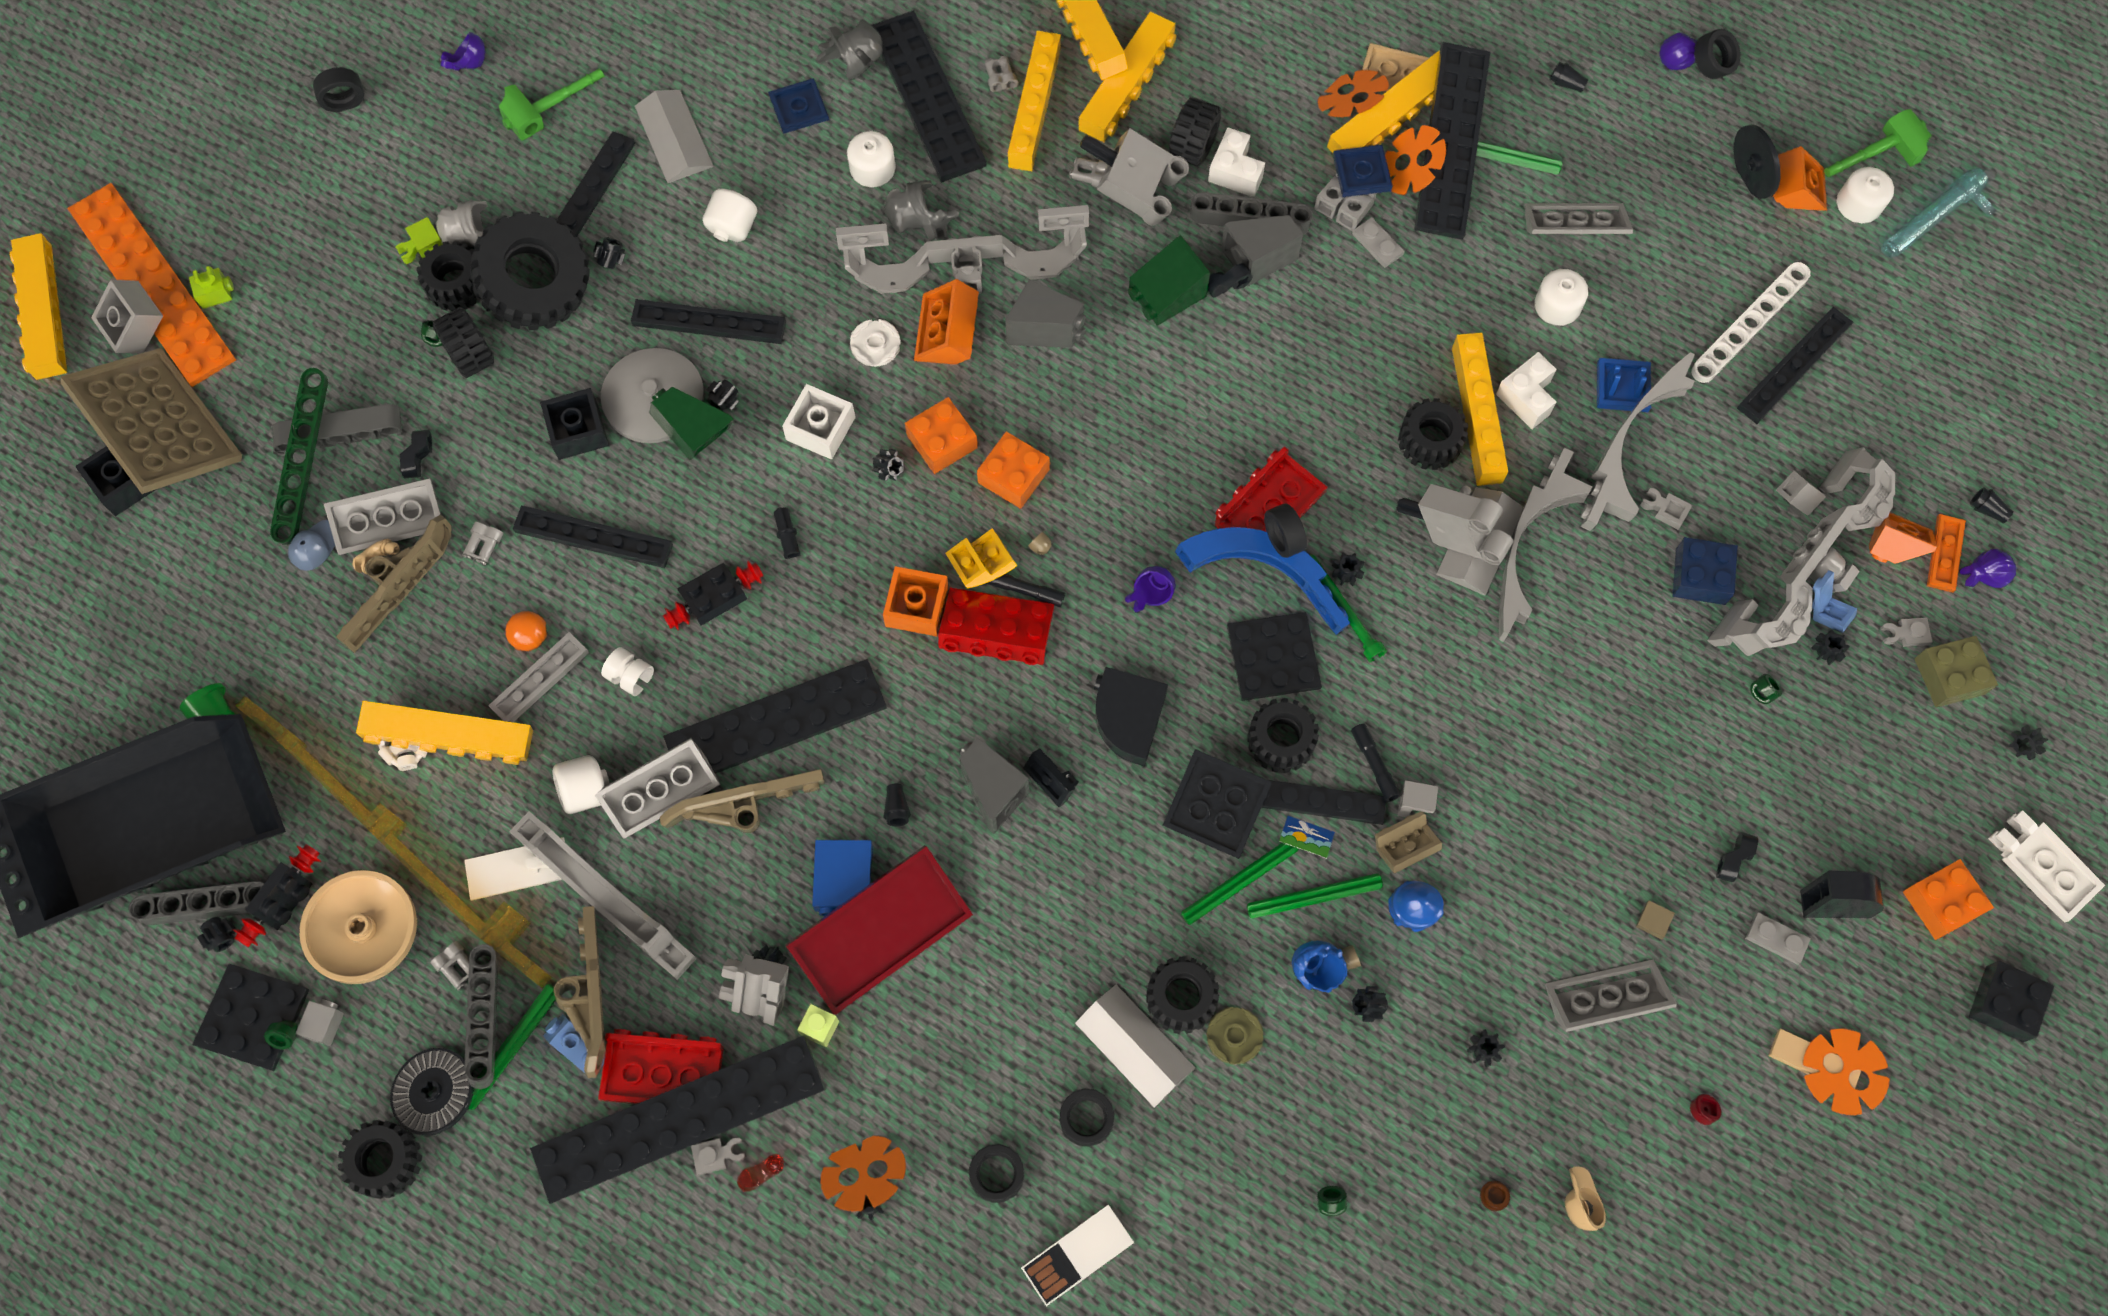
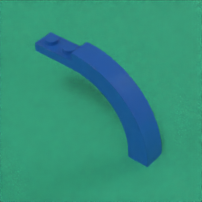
M1233 527L1215 529L1190 537L1181 542L1175 551L1190 573L1203 565L1222 559L1244 558L1266 563L1289 576L1302 589L1336 635L1350 624L1346 611L1341 606H1337L1332 599L1333 595L1326 585L1321 584V581L1327 575L1322 567L1305 551L1288 558L1282 557L1273 547L1265 531Z

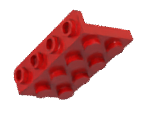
M1284 446L1280 451L1275 450L1268 457L1267 464L1262 469L1258 467L1252 473L1250 482L1246 486L1240 485L1232 496L1233 499L1228 504L1224 502L1215 512V527L1218 529L1230 527L1250 528L1267 532L1264 523V514L1267 510L1285 503L1293 507L1299 518H1301L1327 491V486L1288 455L1289 449Z
M950 587L938 633V646L940 649L948 652L959 651L971 653L977 657L990 656L1002 661L1014 660L1028 665H1043L1055 604Z
M614 1029V1033L605 1034L607 1046L598 1100L638 1104L721 1070L724 1047L720 1043H716L717 1039L713 1037L702 1036L699 1038V1041L688 1040V1036L681 1034H671V1038H660V1034L656 1032L644 1031L642 1036L631 1035L629 1030Z

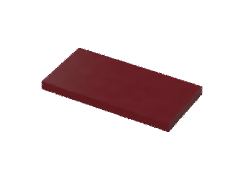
M924 845L785 944V946L831 1012L836 1015L973 914L928 847Z

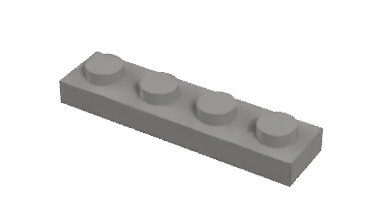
M568 632L488 705L489 708L502 721L515 722L587 656L589 651Z

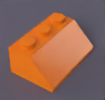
M955 279L923 294L914 361L956 365L970 359L979 291Z

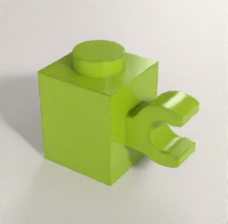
M426 217L406 227L405 229L411 240L400 243L395 248L399 255L408 252L401 256L405 264H409L415 260L418 252L422 258H425L424 253L427 250L431 251L433 250L432 246L436 244L441 246L443 243L429 218Z
M207 266V271L200 274L196 270L193 271V276H190L189 280L193 296L202 309L232 300L230 291L234 290L233 283L230 277H225L219 268L212 269V267Z

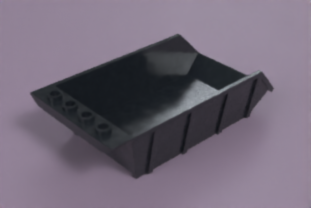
M242 715L194 716L0 794V852L4 848L7 849L6 856L3 858L0 856V890L17 937H24L76 915L100 909L105 903L130 893L151 888L158 881L185 870L209 864V860L236 849L255 845L259 841L285 833L286 830ZM15 874L17 879L15 883L11 884L10 877ZM22 901H25L26 907L24 910L21 911L19 909V904Z

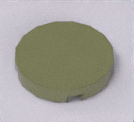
M1228 1007L1217 1012L1209 1022L1206 1032L1207 1044L1213 1055L1222 1062L1231 1065L1244 1064L1254 1059L1261 1050L1263 1043V1027L1253 1013L1243 1008Z

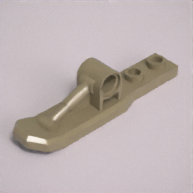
M439 515L431 519L425 533L414 546L407 547L392 557L375 556L368 560L365 565V571L379 587L368 601L361 605L359 611L342 627L340 633L336 636L349 650L355 653L388 614L402 602L444 554L451 538V524L446 518Z
M819 769L685 799L659 817L660 823L663 827L669 828L684 819L688 821L695 819L708 821L711 824L730 826L739 829L743 833H752L760 825L757 800L776 796L777 799H783L793 796L792 792L802 789L804 793L817 791L820 789V785L825 784L823 773ZM751 813L754 815V821L751 825L743 826L740 824V818L743 814Z
M594 906L583 907V917L578 918L579 935L584 934L585 944H580L581 961H586L587 975L561 978L554 986V994L558 1007L567 1013L575 1030L579 1032L585 1043L587 1051L584 1067L585 1075L587 1078H595L601 1069L606 1051L596 913ZM565 991L575 992L571 998L561 997Z

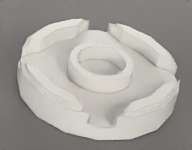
M885 320L864 321L851 334L850 346L852 354L864 365L874 367L886 365L894 360L899 353L901 345L899 332L892 324Z

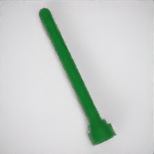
M1310 554V556H1311V557L1322 567V569L1325 571V569L1323 568V566L1321 565V563L1319 562V560L1316 558V556L1313 555V554ZM1327 573L1321 584L1326 585L1333 595L1332 599L1337 606H1341L1346 611L1350 626L1364 645L1362 648L1364 649L1363 654L1366 659L1371 663L1375 661L1373 657L1377 654L1379 658L1384 656L1387 649L1381 641L1372 639Z

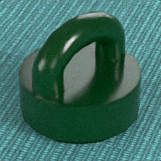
M424 321L421 327L422 340L433 347L442 346L440 339L433 329V321Z
M1763 674L1750 686L1752 696L1762 704H1769L1782 695L1780 686L1768 674ZM1757 687H1759V689L1766 696V698L1762 697L1759 694V692L1757 691Z
M290 1020L272 1023L266 1030L264 1038L270 1046L276 1049H289L296 1039L298 1026L294 1021Z
M1326 1186L1319 1190L1317 1201L1321 1214L1338 1216L1347 1210V1193L1344 1189L1338 1186Z

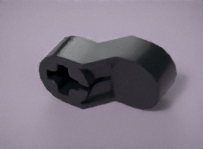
M1244 263L1235 265L1226 274L1223 272L1212 273L1209 276L1208 292L1211 297L1215 298L1227 292L1231 287L1236 290L1245 288L1252 280L1253 275Z
M429 430L413 431L411 445L400 453V468L404 479L421 477V460L429 453H432V435Z
M1740 832L1736 839L1734 851L1721 856L1716 878L1733 883L1738 876L1741 861L1744 859L1751 861L1754 855H1756L1758 837Z

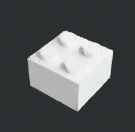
M806 384L782 426L786 440L832 460L855 419L853 403Z

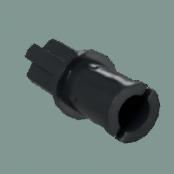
M786 507L777 508L774 511L778 529L776 535L781 540L784 558L798 557L801 553L795 536L797 530L793 528L789 509Z

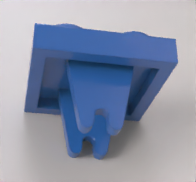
M1599 358L1597 362V408L1632 411L1637 403L1651 390V362ZM1651 405L1640 412H1649Z

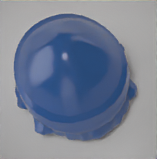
M1405 881L1404 884L1395 889L1388 899L1389 912L1394 919L1395 925L1411 928L1413 932L1431 927L1444 914L1441 894L1432 885L1422 881Z
M1310 941L1304 943L1297 948L1292 957L1293 972L1307 990L1313 988L1329 993L1332 989H1336L1341 985L1347 976L1348 969L1342 950L1337 949L1328 942Z

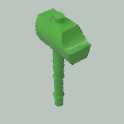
M597 69L532 104L515 84L504 87V99L499 105L503 118L502 123L508 131L512 129L520 140H525L544 128L540 113L560 103L567 97H571L572 94L591 84L593 85L594 82L602 79L604 74L601 69Z
M1911 109L1904 110L1886 122L1882 131L1887 137L1841 161H1837L1835 164L1825 168L1824 173L1827 177H1831L1894 146L1909 166L1912 167L1920 163L1927 153V142L1932 135L1927 130L1924 121L1919 120Z

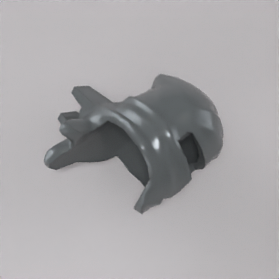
M863 20L859 21L855 28L845 33H841L837 26L830 27L828 31L831 38H827V43L819 44L818 48L823 52L818 55L817 61L820 63L843 58L847 64L846 77L851 81L865 72L881 57L883 53L881 36L874 27Z
M931 180L906 183V191L901 192L899 188L891 190L886 197V204L884 206L886 216L897 233H903L914 227L924 228L929 241L948 237L947 224L949 221L957 218L959 212L958 210L946 212L942 209L936 212L929 211L925 202L924 191L933 186Z

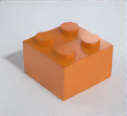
M949 397L905 422L907 437L934 474L978 448L977 435Z
M1006 431L978 468V483L1021 509L1050 470V457Z
M895 566L883 612L885 627L938 636L949 589L947 576Z
M1961 859L1903 891L1935 940L1994 908Z

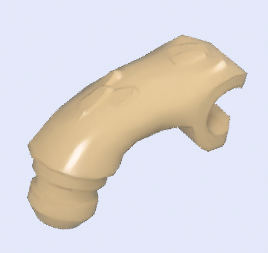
M390 539L378 541L353 559L352 565L357 572L367 574L365 565L369 559L375 556H394L399 553L400 547Z

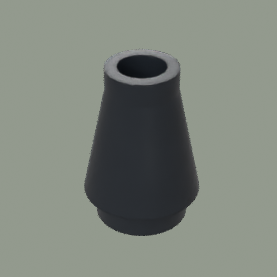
M1558 62L1549 79L1554 82V85L1576 90L1580 93L1588 82L1587 78L1583 77L1566 62L1565 64Z
M1985 487L1981 488L1970 502L1975 507V511L1994 518L2001 523L2007 522L2014 512L1992 489L1988 490Z
M898 783L890 784L886 787L887 794L883 817L889 826L898 827L906 825L909 822L911 813L903 792V786Z

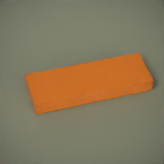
M1943 514L1937 516L1934 533L1937 548L1931 553L1927 580L1928 587L1952 593L1956 591L1966 520Z

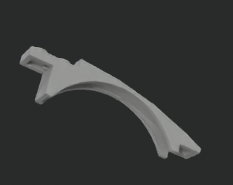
M1690 352L1662 377L1637 403L1610 440L1591 476V479L1596 480L1590 493L1594 497L1590 504L1587 503L1580 515L1584 519L1581 524L1582 528L1591 531L1598 524L1603 511L1628 522L1637 515L1639 508L1627 489L1622 471V446L1627 429L1635 416L1644 408L1664 399L1684 396L1687 389L1692 388L1695 381L1686 377V374L1695 354Z
M1566 448L1563 449L1560 456L1554 455L1548 469L1552 470L1550 477L1544 475L1539 487L1535 485L1532 487L1512 535L1513 544L1508 551L1504 567L1499 608V640L1502 642L1505 641L1514 622L1517 621L1525 624L1533 610L1521 591L1516 573V550L1521 534L1536 518L1551 509L1572 503H1584L1593 487L1564 473L1574 453Z
M530 811L509 831L675 979L678 980L697 959L666 928L619 892Z

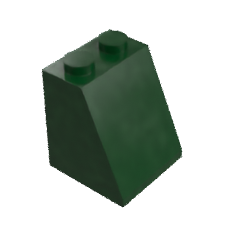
M1180 235L1129 278L1128 294L1134 302L1138 301L1141 304L1145 318L1148 321L1153 320L1158 326L1207 297L1210 271Z
M674 387L667 391L664 388L652 397L653 401L650 403L649 414L689 460L730 429L734 420L731 415Z

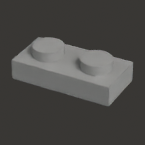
M1372 217L1352 232V235L1384 268L1404 255V250Z
M1760 913L1755 914L1745 938L1797 965L1801 963L1811 938Z

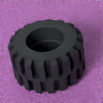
M1190 97L1183 105L1175 122L1169 143V153L1174 156L1183 157L1187 163L1200 166L1207 158L1216 138L1221 121V108L1201 99Z
M446 241L441 246H438V244L432 246L433 250L431 251L427 250L424 253L426 257L419 260L420 266L417 267L419 276L417 277L429 300L436 307L439 305L445 311L448 307L453 311L460 306L463 309H468L466 305L469 303L472 306L477 304L475 300L476 295L473 291L474 284L470 279L471 259L474 250L470 249L469 245L465 243L460 245L457 241H453L452 244ZM453 270H463V273L457 279L448 282L441 281L447 273Z
M459 307L433 321V329L462 376L469 378L494 364V357L487 343L465 309Z
M1428 398L1423 399L1422 404L1417 402L1413 405L1412 409L1409 408L1402 422L1398 440H1401L1399 444L1400 450L1405 449L1403 456L1406 459L1412 457L1411 464L1416 466L1417 462L1422 464V469L1426 470L1427 466L1431 465L1432 470H1437L1440 464L1442 468L1448 467L1449 462L1453 463L1456 461L1468 435V423L1464 422L1466 417L1463 413H1458L1459 408L1456 405L1451 407V402L1445 400L1442 403L1439 398H1434L1433 402H1430ZM1425 426L1437 427L1443 431L1447 439L1431 441L1423 436L1420 428Z
M1282 698L1280 703L1276 699L1270 700L1269 705L1264 703L1260 710L1255 712L1251 720L1247 736L1250 753L1254 752V760L1256 762L1261 760V766L1267 769L1268 765L1272 766V772L1278 773L1279 768H1282L1284 773H1288L1293 767L1295 770L1301 768L1302 763L1306 764L1309 761L1316 747L1319 737L1317 735L1319 730L1318 724H1314L1316 717L1313 713L1308 715L1309 708L1306 705L1302 708L1299 707V701L1293 700V703H1288V698ZM1275 724H1286L1296 731L1299 741L1292 746H1279L1271 741L1267 730Z
M1179 956L1178 960L1168 959L1166 964L1163 965L1161 963L1150 977L1146 994L1148 1011L1153 1014V1020L1156 1023L1160 1022L1163 1025L1162 1028L1167 1031L1172 1029L1177 1034H1180V1031H1186V1034L1192 1033L1194 1029L1199 1030L1206 1022L1208 1023L1216 1010L1219 1001L1218 982L1214 980V973L1212 971L1209 973L1207 970L1208 966L1204 963L1202 965L1196 963L1197 959L1191 957V961L1185 960V956ZM1177 980H1185L1192 983L1199 992L1197 1005L1189 1010L1174 1008L1165 996L1168 985Z
M373 1120L372 1124L365 1122L360 1125V1131L353 1129L350 1132L352 1138L350 1140L344 1139L342 1145L346 1146L344 1152L339 1151L338 1158L343 1159V1163L338 1164V1170L344 1172L341 1176L343 1182L349 1183L348 1187L351 1190L376 1199H382V1197L391 1198L394 1197L395 1192L401 1194L406 1191L404 1186L406 1184L412 1185L415 1181L411 1178L413 1173L419 1174L421 1169L416 1166L417 1161H422V1155L417 1152V1150L421 1149L420 1144L414 1141L416 1137L402 1126L386 1120L385 1122ZM388 1142L393 1149V1161L386 1172L373 1177L367 1169L368 1155L378 1144Z

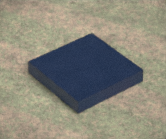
M814 78L768 92L783 134L829 120Z
M1383 145L1334 150L1333 159L1342 197L1390 192L1393 186Z

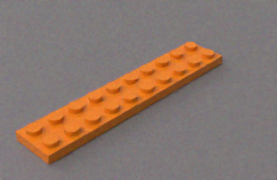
M112 183L67 208L116 280L139 281L162 313L163 317L154 334L191 387H194L236 361V358Z

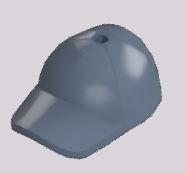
M322 520L310 529L299 532L292 539L288 547V557L290 562L300 570L308 571L317 568L328 558L335 547L329 521Z

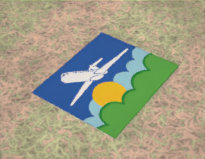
M1287 816L1279 842L1327 858L1335 832Z

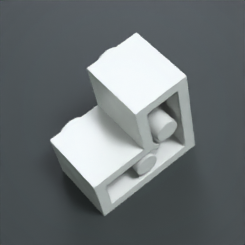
M1227 127L1211 163L1208 182L1255 197L1263 179L1265 162L1246 156L1251 135Z
M1537 352L1501 382L1496 395L1533 429L1551 414L1556 404V401L1543 388L1551 382L1557 369Z

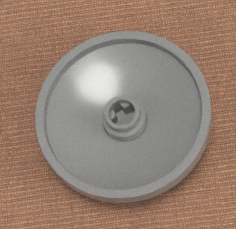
M662 348L643 349L625 356L611 368L602 385L601 405L610 425L622 436L642 443H658L670 440L671 438L649 414L650 403L653 401L652 397L663 388L667 391L674 387L704 402V385L697 368L683 355Z

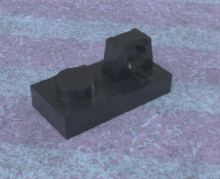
M1040 748L1031 754L1023 767L1058 807L1067 802L1079 783L1069 771L1061 773L1058 767Z

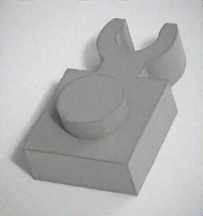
M1650 488L1646 495L1651 497L1653 502L1644 498L1640 506L1645 510L1658 511L1655 516L1656 519L1679 530L1692 505L1668 493L1666 498H1663L1658 490Z
M1927 618L1900 619L1898 621L1899 627L1893 623H1886L1881 627V631L1888 630L1893 634V637L1883 640L1884 644L1887 645L1894 644L1897 640H1902L1903 647L1925 646L1933 643Z
M720 1138L692 1145L696 1174L699 1176L727 1168L726 1159L733 1161L745 1159L744 1153L734 1155L732 1152L736 1144L743 1143L742 1139L733 1138L726 1146H722Z

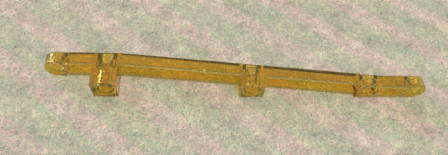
M243 696L238 701L235 707L272 735L476 936L493 947L497 953L542 989L552 977L512 946L531 924L525 917L506 902H503L486 923L481 920L397 838L408 825L381 803L370 812L305 750L308 746L246 696Z

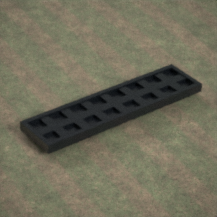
M913 10L871 25L881 36L883 46L881 56L940 182L942 183L986 167V159L915 11Z
M1443 42L1440 46L1429 126L1436 128L1440 132L1431 145L1444 139L1446 156L1440 170L1429 168L1435 179L1419 192L1414 227L1416 231L1461 240L1465 237L1490 51ZM1425 150L1423 166L1427 165L1432 158L1430 150Z
M868 659L666 734L663 737L668 751L692 738L704 753L716 774L887 709L870 663Z

